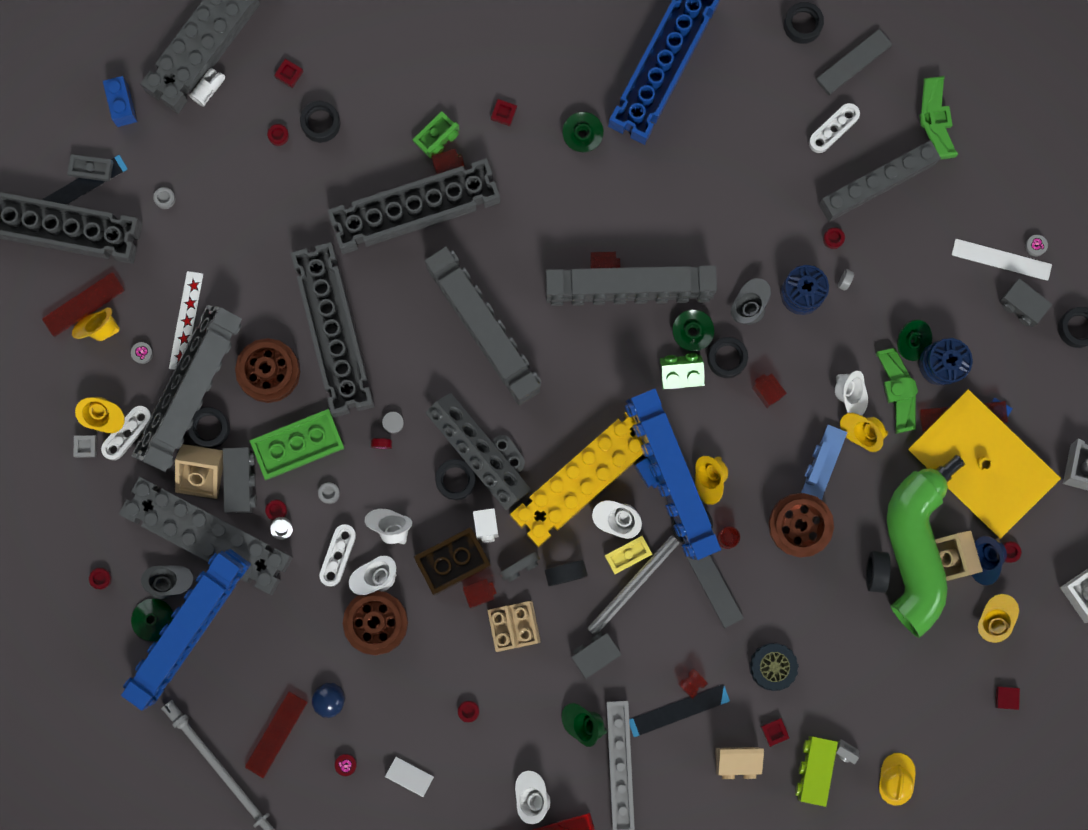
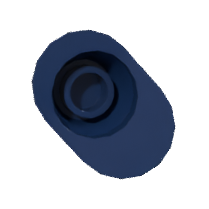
M982 536L975 541V546L983 572L972 574V576L981 585H991L1000 576L1002 565L1007 558V550L1001 539Z

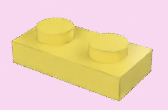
M640 536L605 555V558L615 575L651 556L652 553L643 536Z

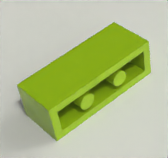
M812 736L805 740L803 746V753H806L805 761H801L799 774H802L801 783H797L795 796H798V801L827 806L838 742Z

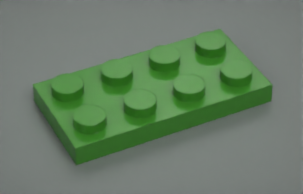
M329 409L250 440L265 480L345 449Z

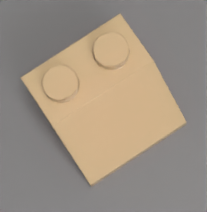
M182 444L175 459V493L217 499L223 472V450Z
M971 530L935 539L945 570L946 581L983 572Z
M715 748L716 774L722 775V779H735V775H743V779H756V775L762 774L763 748Z

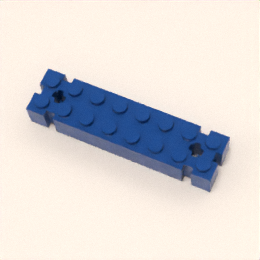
M672 0L621 96L620 105L616 106L609 119V128L621 134L627 130L631 132V139L643 145L646 144L652 133L653 123L656 124L720 0ZM637 112L640 114V116L635 117L633 116V114L635 115V113Z
M656 389L626 400V413L629 418L632 416L636 424L633 425V430L637 437H641L643 442L641 449L644 456L650 459L651 465H649L651 474L653 477L657 476L659 485H657L661 497L665 496L668 503L665 505L667 513L670 517L673 516L676 523L673 525L677 536H681L684 540V544L681 546L685 556H689L690 559L699 560L721 551L669 420L663 411Z
M232 549L225 552L221 551L218 554L215 553L208 562L210 565L209 569L206 572L202 571L197 577L196 582L198 584L194 590L190 589L186 593L183 606L177 607L171 616L173 620L169 625L166 624L159 633L161 636L157 643L154 642L147 650V653H149L148 657L145 660L142 659L136 666L135 670L137 673L134 678L130 677L123 685L125 690L121 696L141 711L157 702L167 684L173 679L235 589L240 578L243 577L250 567L251 563Z

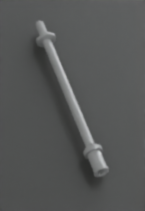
M173 700L165 704L166 706H163L161 710L173 722L172 726L181 729L253 816L256 820L253 827L256 828L260 825L263 830H275L267 821L270 814L266 813L263 815L190 727L188 716L179 710Z

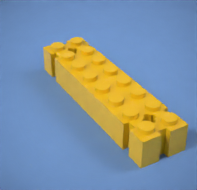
M625 412V420L623 422L618 418L529 497L531 503L527 507L522 503L510 514V517L521 529L526 526L530 530L527 536L538 548L551 537L549 531L553 527L558 531L644 455L641 449V445H643L641 437L636 435L632 437L630 435L633 425L636 424L633 416L629 418ZM537 512L539 514L544 513L546 515L544 516L545 521H536L534 519L536 518L535 514Z

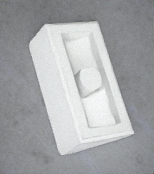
M395 757L385 775L386 778L424 797L434 776L398 757Z

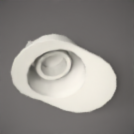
M856 370L851 374H838L836 376L835 396L845 403L847 413H855L861 416L865 413L868 405V395L862 372Z
M606 500L598 503L593 509L592 518L594 524L605 532L628 539L638 535L641 530V517L631 505Z
M388 509L372 510L365 516L366 526L378 532L385 543H406L408 530L412 526V520L409 517Z
M379 556L356 569L349 579V587L352 592L357 595H368L375 591L388 590L393 586L397 576L395 561L388 556Z
M525 771L518 776L515 783L517 811L525 823L535 824L544 818L550 808L551 801L550 796L546 792V786L542 777L534 771Z

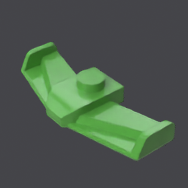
M945 76L924 78L922 109L919 115L921 127L926 130L941 159L955 158L958 156V152L955 150L946 128L953 126L950 107H942Z
M895 348L878 351L876 356L879 358L890 381L883 383L888 403L896 402L895 434L916 430V394L918 393L916 381L910 377Z

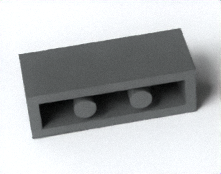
M248 447L223 448L224 512L226 514L253 513V508H256V495H253L252 487L256 486V476L252 474V465H255V453H252Z

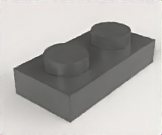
M71 154L67 175L110 182L113 161L111 159Z

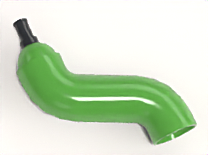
M955 455L943 467L939 466L936 470L928 468L912 472L894 491L888 504V533L905 587L903 595L891 604L890 607L899 621L917 638L924 635L934 625L946 605L948 589L946 574L930 526L929 517L934 510L943 504L942 499L946 496L947 482L952 479L951 476L965 465L958 455Z

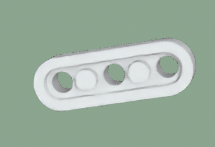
M851 103L844 104L811 135L809 139L811 150L816 153H823L857 122L860 116L859 108ZM845 113H850L852 118H846ZM830 127H836L837 132H832ZM820 140L823 145L818 146L816 141Z
M144 406L134 407L125 417L123 428L118 432L111 433L102 444L101 451L103 456L109 460L120 459L144 431L152 415L150 410ZM140 414L145 415L143 421L138 420ZM127 430L131 431V435L129 437H125L124 435L125 431ZM113 446H116L117 451L112 454L110 450Z
M349 525L338 526L333 534L319 575L321 582L326 586H336L343 576L356 539V532ZM344 532L349 533V538L346 540L342 539V533ZM337 552L342 553V558L336 560L334 557ZM333 572L335 578L329 580L327 578L328 573Z

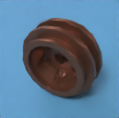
M270 338L255 340L247 345L238 356L235 366L236 379L242 390L254 400L265 403L281 401L289 396L298 385L301 373L299 361L291 348L279 340ZM272 353V356L270 358L264 357V354ZM257 359L255 366H252V362ZM280 359L285 360L284 366H278ZM268 365L271 368L270 372L264 373L262 370L263 366ZM252 374L257 375V380L254 382L250 381ZM279 375L285 376L282 382L277 381ZM269 382L271 387L264 389L263 384Z
M805 493L790 494L779 500L772 509L768 522L770 536L775 545L786 554L799 558L813 556L824 550L831 541L834 531L833 515L827 504L818 497ZM806 505L808 512L802 513L800 511L801 506ZM788 510L793 512L791 518H786L785 516ZM814 516H818L820 518V522L818 524H814L812 522ZM798 519L805 522V527L802 530L795 528V522ZM788 526L790 529L789 533L783 534L782 527ZM811 532H815L817 534V537L814 540H811L809 538V534ZM795 537L801 538V543L799 545H796L794 543Z
M375 591L368 595H358L344 612L342 624L344 634L354 648L365 654L381 655L389 653L400 645L406 636L408 619L405 608L397 598L387 592ZM383 604L387 606L385 613L379 610V607ZM365 605L371 606L369 613L363 611ZM376 616L380 619V624L376 625L375 629H372L369 621H372L373 617ZM391 618H393L396 622L393 627H390L387 624L388 620ZM357 619H361L363 621V625L361 627L356 626L355 623ZM365 633L371 634L369 641L363 639ZM381 633L387 634L385 641L380 640L379 635Z

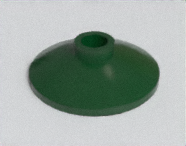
M578 112L571 115L565 121L562 135L569 148L584 153L590 152L600 145L604 129L601 121L595 115L588 112ZM584 131L587 135L580 137L579 133Z
M687 310L681 313L674 321L672 328L674 340L685 350H702L711 343L714 337V324L711 318L704 312ZM695 329L696 335H690L689 330Z
M916 319L905 324L897 340L900 355L909 361L919 360L925 347L932 344V331L930 326L922 320Z
M144 600L136 606L132 613V628L136 635L145 641H159L161 638L159 635L160 631L173 620L171 617L173 611L162 600ZM149 616H153L155 618L154 623H148Z

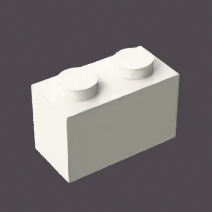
M495 509L473 511L477 540H482V543L494 542L495 538L499 537Z

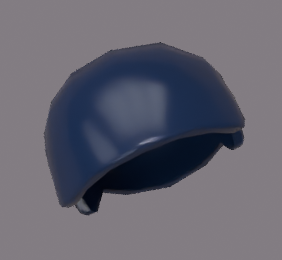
M325 683L315 690L312 696V706L315 713L321 717L332 718L341 712L346 697L340 686L335 683Z

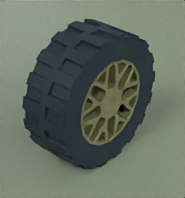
M770 643L761 646L755 651L751 657L749 667L752 679L758 686L770 691H780L788 688L796 680L795 677L798 675L799 664L797 663V657L794 656L793 651L788 649L787 646Z

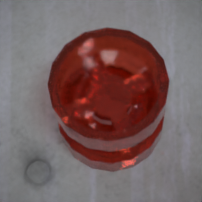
M734 527L722 529L717 535L719 545L724 549L734 548L740 541L739 531Z
M694 669L688 673L689 678L682 679L678 683L692 699L697 695L698 688H704L708 685L706 680Z

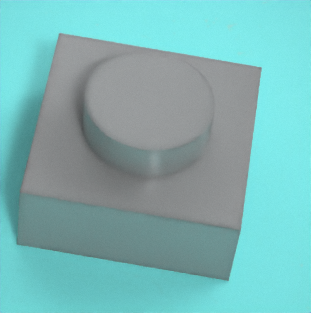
M74 436L73 457L97 458V436Z
M840 739L836 750L838 757L844 762L848 763L850 761L855 764L859 759V750Z

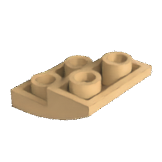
M532 601L487 610L496 652L541 643Z

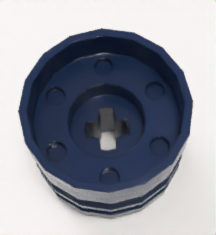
M803 265L796 267L789 273L781 286L780 295L782 303L794 314L806 315L813 313L820 307L828 295V278L822 270L815 266ZM803 285H805L806 287L809 286V291L807 289L803 290Z
M954 338L942 339L930 344L922 351L919 359V368L923 377L935 385H947L962 380L971 371L973 364L972 353L968 346L961 340ZM950 358L952 362L947 364L946 359Z

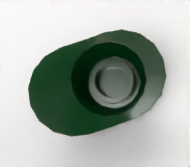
M576 703L566 705L562 711L561 718L565 730L586 747L595 745L597 740L608 731L604 727V721L600 714L588 711Z

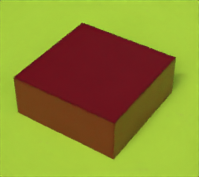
M285 59L274 76L279 81L293 88L304 71L299 66Z
M498 99L491 120L511 126L517 105Z
M996 687V708L1019 710L1020 688Z
M781 718L760 726L769 747L790 738Z

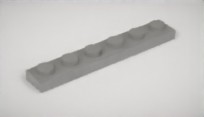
M628 701L606 702L612 830H635Z

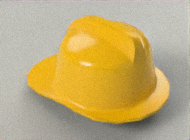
M107 307L81 319L72 330L73 338L81 339L89 336L97 341H103L118 333L119 327L112 317V309Z
M102 397L82 399L75 409V416L78 422L89 429L105 433H115L123 428L125 422L121 408Z
M847 413L840 420V428L847 432L846 438L870 452H877L882 448L883 440L888 435V431L885 430V426L879 419L875 417L865 418L859 414Z
M702 456L698 458L695 466V486L702 502L714 505L722 498L724 482L728 478V468L721 457Z
M1006 594L995 595L989 599L978 623V632L984 640L997 643L1004 641L1011 635L1019 615V606L1016 600Z
M893 753L883 761L879 792L882 799L888 804L902 805L913 794L916 774L915 765L907 755Z

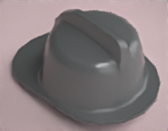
M756 278L745 283L731 307V316L736 322L750 325L759 322L764 317L765 307L771 296V288L768 282Z
M177 565L152 566L146 569L141 577V585L144 590L157 599H167L173 595L183 594L189 590L194 581L193 574L188 568Z

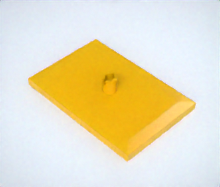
M969 389L908 448L927 469L932 468L936 470L939 466L943 467L955 455H958L965 465L951 476L952 479L947 482L948 489L1000 539L1061 479Z

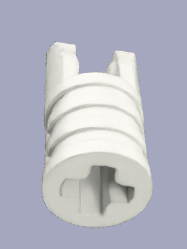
M213 68L207 71L189 94L192 100L203 107L225 80V75L222 73L216 74L217 72Z

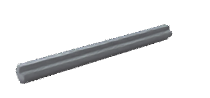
M670 536L589 625L588 630L593 635H597L678 546L679 541L674 536Z

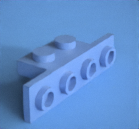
M827 425L820 445H816L812 454L814 460L812 465L809 464L804 476L807 478L801 493L816 496L822 500L846 438V431Z

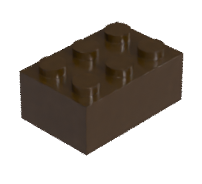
M471 527L414 556L434 596L491 567Z

